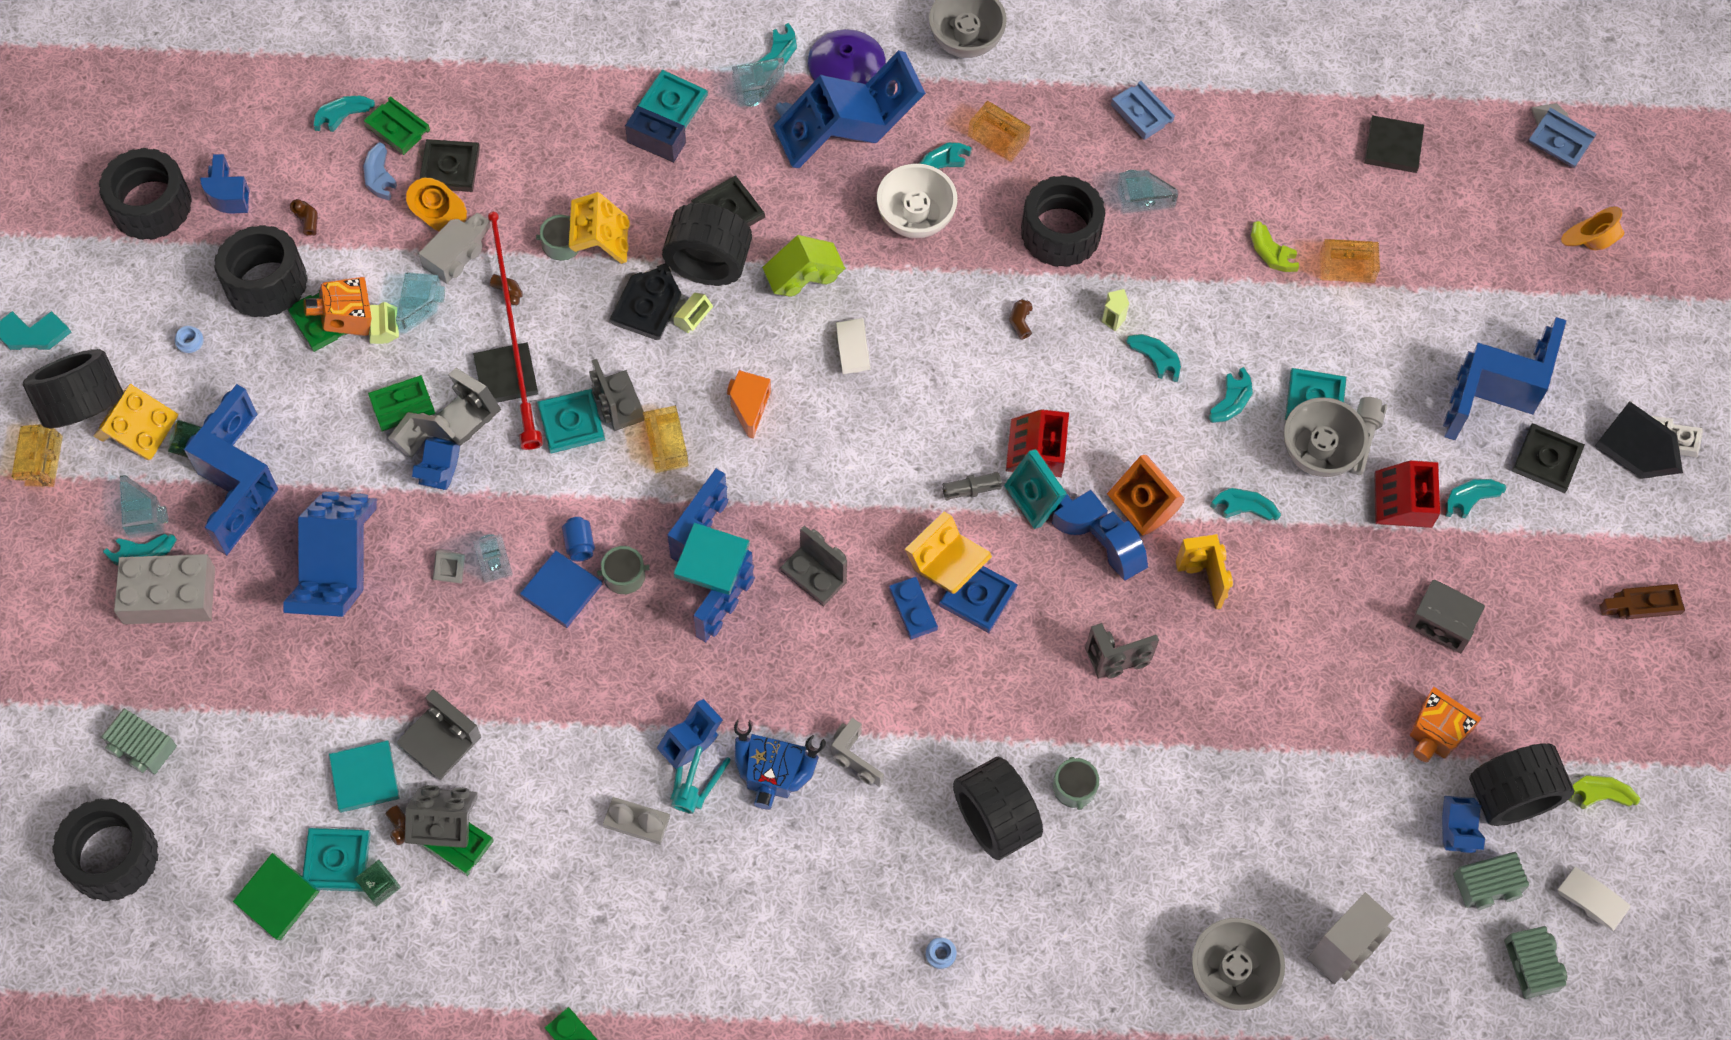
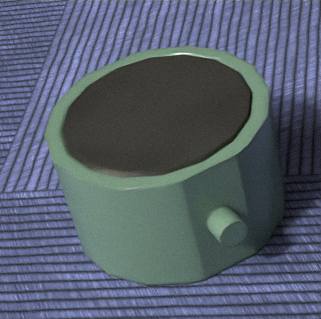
M554 215L544 221L540 228V235H536V240H541L542 249L548 257L553 260L564 261L575 257L579 252H574L569 248L570 216Z
M618 546L612 548L604 555L601 561L602 570H598L597 575L603 576L604 583L610 591L627 595L637 591L642 586L646 578L645 571L650 570L649 565H644L643 557L636 549L629 546Z
M1069 757L1068 760H1065L1058 767L1053 780L1055 797L1065 806L1082 810L1083 807L1087 806L1094 799L1097 793L1100 778L1097 769L1087 760Z

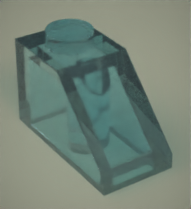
M783 57L732 67V80L739 107H753L768 99L785 76Z
M1128 170L1119 173L1117 191L1123 214L1175 208L1178 190L1147 170Z
M405 272L396 316V323L400 333H407L437 313L439 303H443L445 298V287L441 286L438 275Z
M121 475L122 528L129 539L164 534V523H168L166 506H161L155 495L131 478Z
M489 534L477 541H473L485 583L513 575L501 534Z

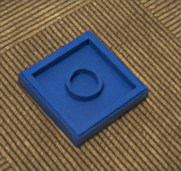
M555 551L520 595L521 598L565 628H568L602 586V581L558 551Z
M982 566L955 594L946 591L939 602V606L983 631L990 633L1016 591L1018 584Z

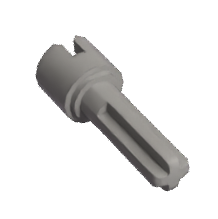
M1362 397L1359 401L1357 413L1366 424L1369 440L1363 458L1354 468L1349 470L1352 474H1363L1375 430L1383 425L1387 404L1382 405L1381 399Z

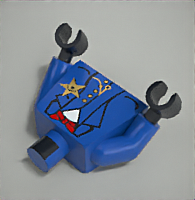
M739 719L736 720L734 731L738 737L735 739L734 760L740 777L747 781V789L757 791L754 802L756 807L770 810L775 796L788 798L791 792L800 790L812 779L819 759L817 753L826 746L824 739L821 740L820 747L815 748L811 743L814 735L806 740L805 746L751 734V738H748L747 735L750 734L753 727L752 721L749 719V729L742 731L738 727Z

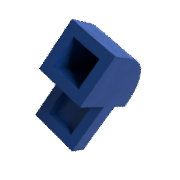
M213 154L212 165L208 166V177L200 178L208 202L214 209L223 213H248L250 190L245 177H229L230 168L224 154Z
M432 437L425 441L422 462L414 465L412 477L419 478L418 484L447 490L458 463L460 446L451 440Z
M1091 489L1073 501L1067 494L1054 510L1056 512L1053 515L1052 525L1059 531L1069 535L1086 534L1090 532L1089 524L1107 515L1108 510Z
M1112 511L1089 524L1090 532L1107 550L1109 565L1124 581L1148 568L1144 544L1129 520L1123 522Z
M702 699L695 703L684 722L667 730L657 749L675 769H678L693 760L698 746L702 747L703 752L719 736L716 730L723 719L705 699Z
M1444 796L1442 838L1446 851L1476 853V849L1484 850L1485 837L1478 830L1481 805L1475 798Z

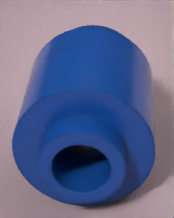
M582 517L568 519L562 526L567 555L575 562L586 561L592 558L595 546L590 522Z

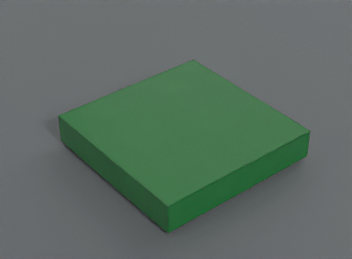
M271 853L233 902L272 937L281 941L320 891L277 854Z

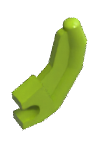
M1260 221L1254 222L1251 239L1254 249L1271 269L1282 272H1298L1299 262L1291 263L1287 260L1295 259L1297 251L1275 243L1267 226L1263 225Z
M1586 775L1572 785L1575 790L1574 794H1580L1583 797V803L1580 805L1582 809L1607 799L1628 807L1632 804L1638 805L1641 800L1631 786L1613 777Z

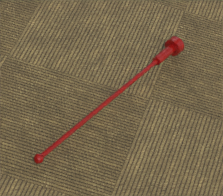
M492 211L488 214V219L492 222L522 401L520 412L524 432L519 435L520 446L524 450L538 449L543 445L542 434L540 431L535 430L531 404L527 402L497 225L499 215L497 212Z

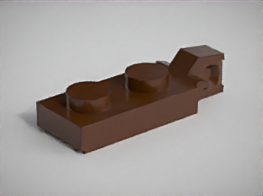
M1678 584L1622 589L1621 592L1614 593V598H1606L1599 604L1602 616L1618 614L1619 619L1626 620L1681 615L1685 612Z

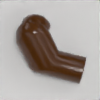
M300 199L293 200L290 203V210L303 221V234L315 236L317 234V210Z
M492 275L490 287L503 290L500 275ZM507 278L511 305L517 306L520 304V297H523V292L515 280Z
M1023 299L1014 303L1009 318L1012 327L1021 340L1030 337L1032 334L1025 319L1030 314L1029 311L1033 310V306L1030 301Z
M396 805L391 807L385 814L395 827L390 837L394 844L399 846L405 842L406 816L400 807Z

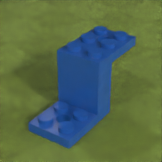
M898 50L866 84L820 75L773 127L793 168H801L831 135L878 143L926 93L906 52ZM897 83V92L894 95L895 84Z
M1556 317L1551 326H1545L1541 339L1537 340L1533 355H1536L1535 360L1482 343H1477L1473 352L1468 351L1456 377L1458 384L1450 398L1449 403L1452 404L1450 411H1447L1443 422V427H1447L1445 438L1456 441L1469 417L1474 396L1533 415L1549 389L1567 320Z
M238 384L223 396L221 404L214 413H210L206 417L202 428L196 435L189 438L184 449L198 475L228 492L222 506L217 512H213L209 516L205 526L216 549L226 556L278 491L268 466L233 446L258 415L247 390Z
M715 468L667 534L670 558L679 561L693 524L697 523L711 528L712 518L717 512H723L729 500L727 498L728 487L726 486V474ZM747 550L731 594L727 595L711 590L693 615L696 637L706 643L710 636L715 637L719 633L723 625L722 619L726 613L731 614L735 610L739 602L738 596L743 590L748 591L752 586L755 576H753L754 565L751 551Z
M333 491L323 492L298 517L299 585L284 600L283 613L343 617L364 589V523L376 511L377 498H368V495L363 493L351 494V497L340 496V493Z

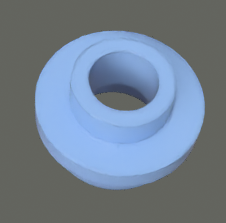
M192 326L180 328L175 336L177 348L184 353H193L199 350L204 342L201 331ZM189 338H193V339H194L193 341H191V342H189V343H185L186 340L189 339Z
M935 938L926 948V959L934 968H948L956 959V947L946 938ZM938 949H943L946 951L947 956L940 959L936 957L935 952Z

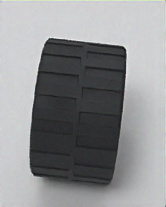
M132 149L126 153H121L107 164L108 166L103 170L99 180V193L114 224H116L121 232L126 233L129 237H135L140 240H153L169 235V233L176 231L185 222L191 210L192 198L178 164L170 155L157 149ZM162 182L168 185L165 192L157 200L149 204L132 206L123 203L128 193L143 183Z
M1067 175L1052 176L1038 182L1030 190L1024 204L1021 238L1024 241L1025 248L1030 251L1034 258L1039 259L1040 262L1055 267H1071V265H1078L1084 260H1088L1093 252L1097 250L1102 235L1106 214L1103 198L1100 197L1099 192L1090 183L1077 177H1069ZM1052 209H1067L1081 216L1087 226L1074 233H1058L1047 228L1040 221L1039 216Z
M706 203L683 205L676 209L673 214L662 249V257L672 271L685 279L703 285H729L732 282H736L742 275L752 241V231L740 216L728 209Z
M259 225L239 230L220 245L218 253L215 255V272L231 306L244 315H250V317L278 315L293 307L301 299L302 294L307 288V271L296 244L287 232L277 227ZM260 264H281L276 271L267 277L257 280L242 279L249 270Z
M101 349L81 351L55 360L28 375L22 384L41 425L49 429L72 425L93 417L115 405L124 394L105 351Z
M1550 743L1529 745L1504 753L1485 762L1469 776L1486 821L1492 826L1509 825L1546 813L1565 803L1575 792L1556 746Z
M999 756L994 757L954 780L953 791L964 820L980 846L993 859L1001 860L1042 837L1043 823L1036 803L1020 775L1006 759Z
M101 798L91 802L87 801L69 812V815L61 821L57 832H55L52 853L55 857L54 862L60 869L59 872L80 893L94 900H120L125 896L134 894L141 886L148 882L149 877L155 870L156 861H158V842L149 825L130 805L125 802H119L116 799ZM113 826L129 829L132 834L131 848L126 858L117 867L99 874L83 871L80 865L81 853L91 836L104 828Z

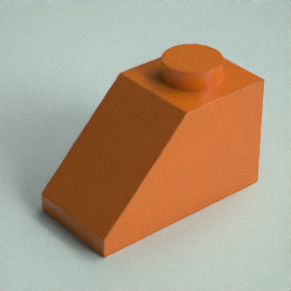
M739 370L736 379H731L729 382L727 395H730L731 407L747 436L754 439L771 393V379Z

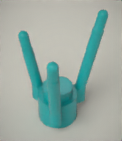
M698 746L686 782L682 783V785L683 766L676 769L674 788L670 800H672L671 806L688 814H693L695 808L702 809L704 800L730 763L731 759L729 757L725 758L699 796V789L692 786L702 752V747Z

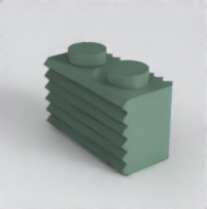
M125 708L122 709L101 736L107 744L105 749L117 758H120L122 755L130 759L128 764L142 774L148 770L155 775L177 748V745L170 736Z
M1516 852L1458 867L1453 873L1466 908L1476 906L1477 910H1482L1495 904L1494 900L1504 898L1505 902H1511L1523 897L1522 893L1529 887L1527 876L1522 869V864Z
M1546 926L1511 933L1504 939L1524 999L1558 992L1566 986L1567 971L1563 963L1558 962L1556 940L1551 933L1547 932Z

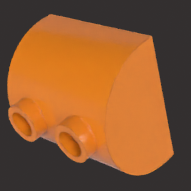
M1148 455L1139 456L1107 493L1142 536L1153 532L1166 523L1181 508L1185 500L1184 496Z

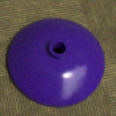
M851 29L836 30L825 34L814 43L808 56V69L814 81L820 75L866 84L886 64L885 54L880 44L868 34Z

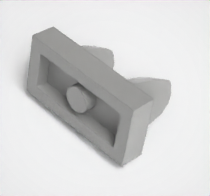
M612 797L603 822V828L661 845L670 820V814Z

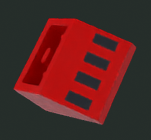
M1040 409L1011 419L1006 471L1014 472L1026 454L1036 449L1054 476L1062 478L1066 456L1069 412Z
M1409 460L1376 470L1374 473L1376 524L1433 528L1440 515L1438 462Z

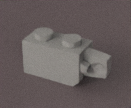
M479 213L473 215L466 222H462L459 219L450 220L418 253L422 267L446 284L452 278H457L462 273L464 266L471 259L479 256L483 247L481 240L491 227L490 221Z

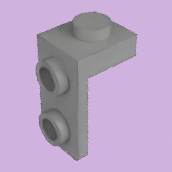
M408 412L388 439L405 456L413 457L428 436L453 439L456 434L449 428L450 423L442 416Z
M852 718L847 725L841 724L834 734L833 738L836 740L831 745V755L834 756L833 760L845 769L850 767L858 772L857 776L868 785L874 783L880 787L883 784L884 774L850 751V748L862 734V724Z

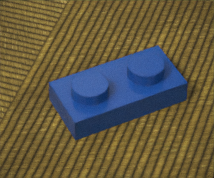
M917 577L889 586V591L910 640L938 630V625Z

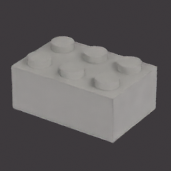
M208 554L119 557L114 612L123 624L212 621L215 566Z
M1365 892L1323 936L1307 959L1334 985L1341 978L1347 981L1390 934L1392 930L1387 926L1394 917Z

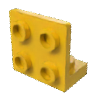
M599 192L571 200L569 248L577 252L598 245L619 263H626L629 250L628 228L630 222L628 216Z
M129 384L123 389L124 394L122 398L111 407L93 436L102 442L110 437L144 459L151 460L178 418V413L132 384Z
M945 511L905 548L915 572L952 594H955L992 557L990 551L962 536L957 529L952 515Z
M1217 534L1183 539L1175 561L1177 571L1197 573L1206 568L1215 609H1221L1225 599L1228 598L1229 589L1233 586L1232 574L1230 570H1226L1224 561H1226L1224 544L1219 543Z

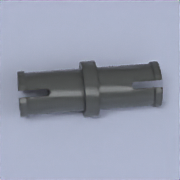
M998 472L977 477L968 475L963 480L943 483L942 490L946 501L968 495L973 498L977 497L978 493L1001 490L1002 482Z

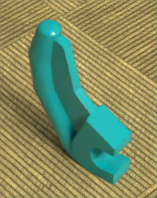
M789 23L785 24L786 34H780L777 29L773 30L771 52L757 62L755 70L758 74L771 73L784 66L797 49L795 31Z
M357 95L343 96L324 104L315 115L314 129L315 131H320L323 123H329L330 132H334L349 114L368 112L370 108H374L375 101L365 96Z
M945 143L925 154L919 164L929 165L937 169L964 167L966 159L959 155L965 154L970 156L972 148L962 143Z
M1144 334L1127 336L1126 343L1130 344L1131 349L1150 358L1159 379H1163L1165 371H1171L1174 374L1173 381L1178 382L1181 364L1179 356L1160 339Z
M1244 367L1240 368L1238 372L1241 380L1234 379L1231 373L1227 374L1226 396L1224 400L1211 409L1209 415L1211 423L1227 422L1242 412L1253 394L1251 377Z
M1473 479L1453 488L1445 504V517H1451L1453 508H1459L1462 512L1461 518L1466 519L1472 507L1480 499L1500 497L1502 493H1505L1506 485L1493 479Z
M1230 488L1219 493L1210 504V507L1213 509L1219 504L1226 505L1227 509L1222 515L1225 519L1246 512H1252L1268 521L1272 519L1276 521L1281 517V513L1274 502L1258 492Z
M163 534L146 544H138L118 538L116 543L121 547L119 552L111 553L106 548L103 553L113 564L118 566L119 557L165 556L171 551L177 538L173 534H169V536Z

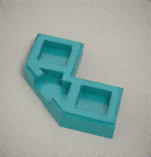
M13 311L0 320V340L10 350H21L22 348L50 350L72 333L69 327L52 311L30 328Z

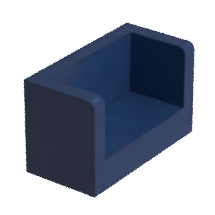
M640 106L636 107L625 124L627 143L673 163L686 144L684 125Z

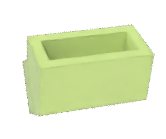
M1124 289L1108 292L1102 323L1114 331L1121 326L1127 316L1129 301Z
M693 293L673 317L674 325L689 333L690 330L693 331L714 306L705 294ZM699 306L701 309L696 313V315L691 319V321H689L688 318Z
M386 302L379 305H370L372 320L369 342L371 344H384L399 337L397 307Z

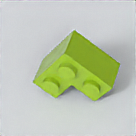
M801 235L794 237L762 267L773 293L788 297L799 294L802 288L810 281L826 285L830 284L846 269L833 242Z

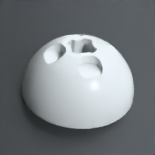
M908 164L892 170L884 177L877 191V205L882 219L893 231L908 238H926L940 232L950 222L957 206V192L951 179L939 169L925 164Z

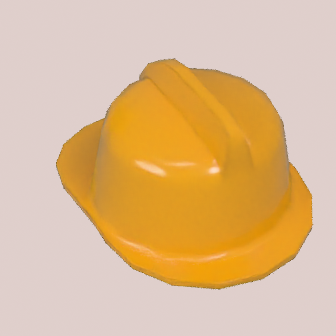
M421 178L415 180L409 186L406 192V202L409 209L433 229L440 232L450 220L454 219L466 222L467 210L464 202L443 182L433 178Z
M1617 206L1608 207L1591 218L1574 225L1563 234L1561 238L1562 244L1565 246L1584 244L1591 250H1603L1610 247L1624 236V230L1620 224L1623 214L1622 209Z

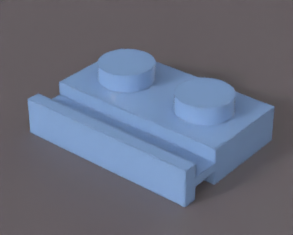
M1139 81L1135 87H1130L1120 93L1111 101V106L1144 140L1163 129L1166 124H1171L1174 121L1175 115L1142 81Z
M1549 108L1547 114L1530 137L1529 143L1575 169L1596 137V133L1558 111Z

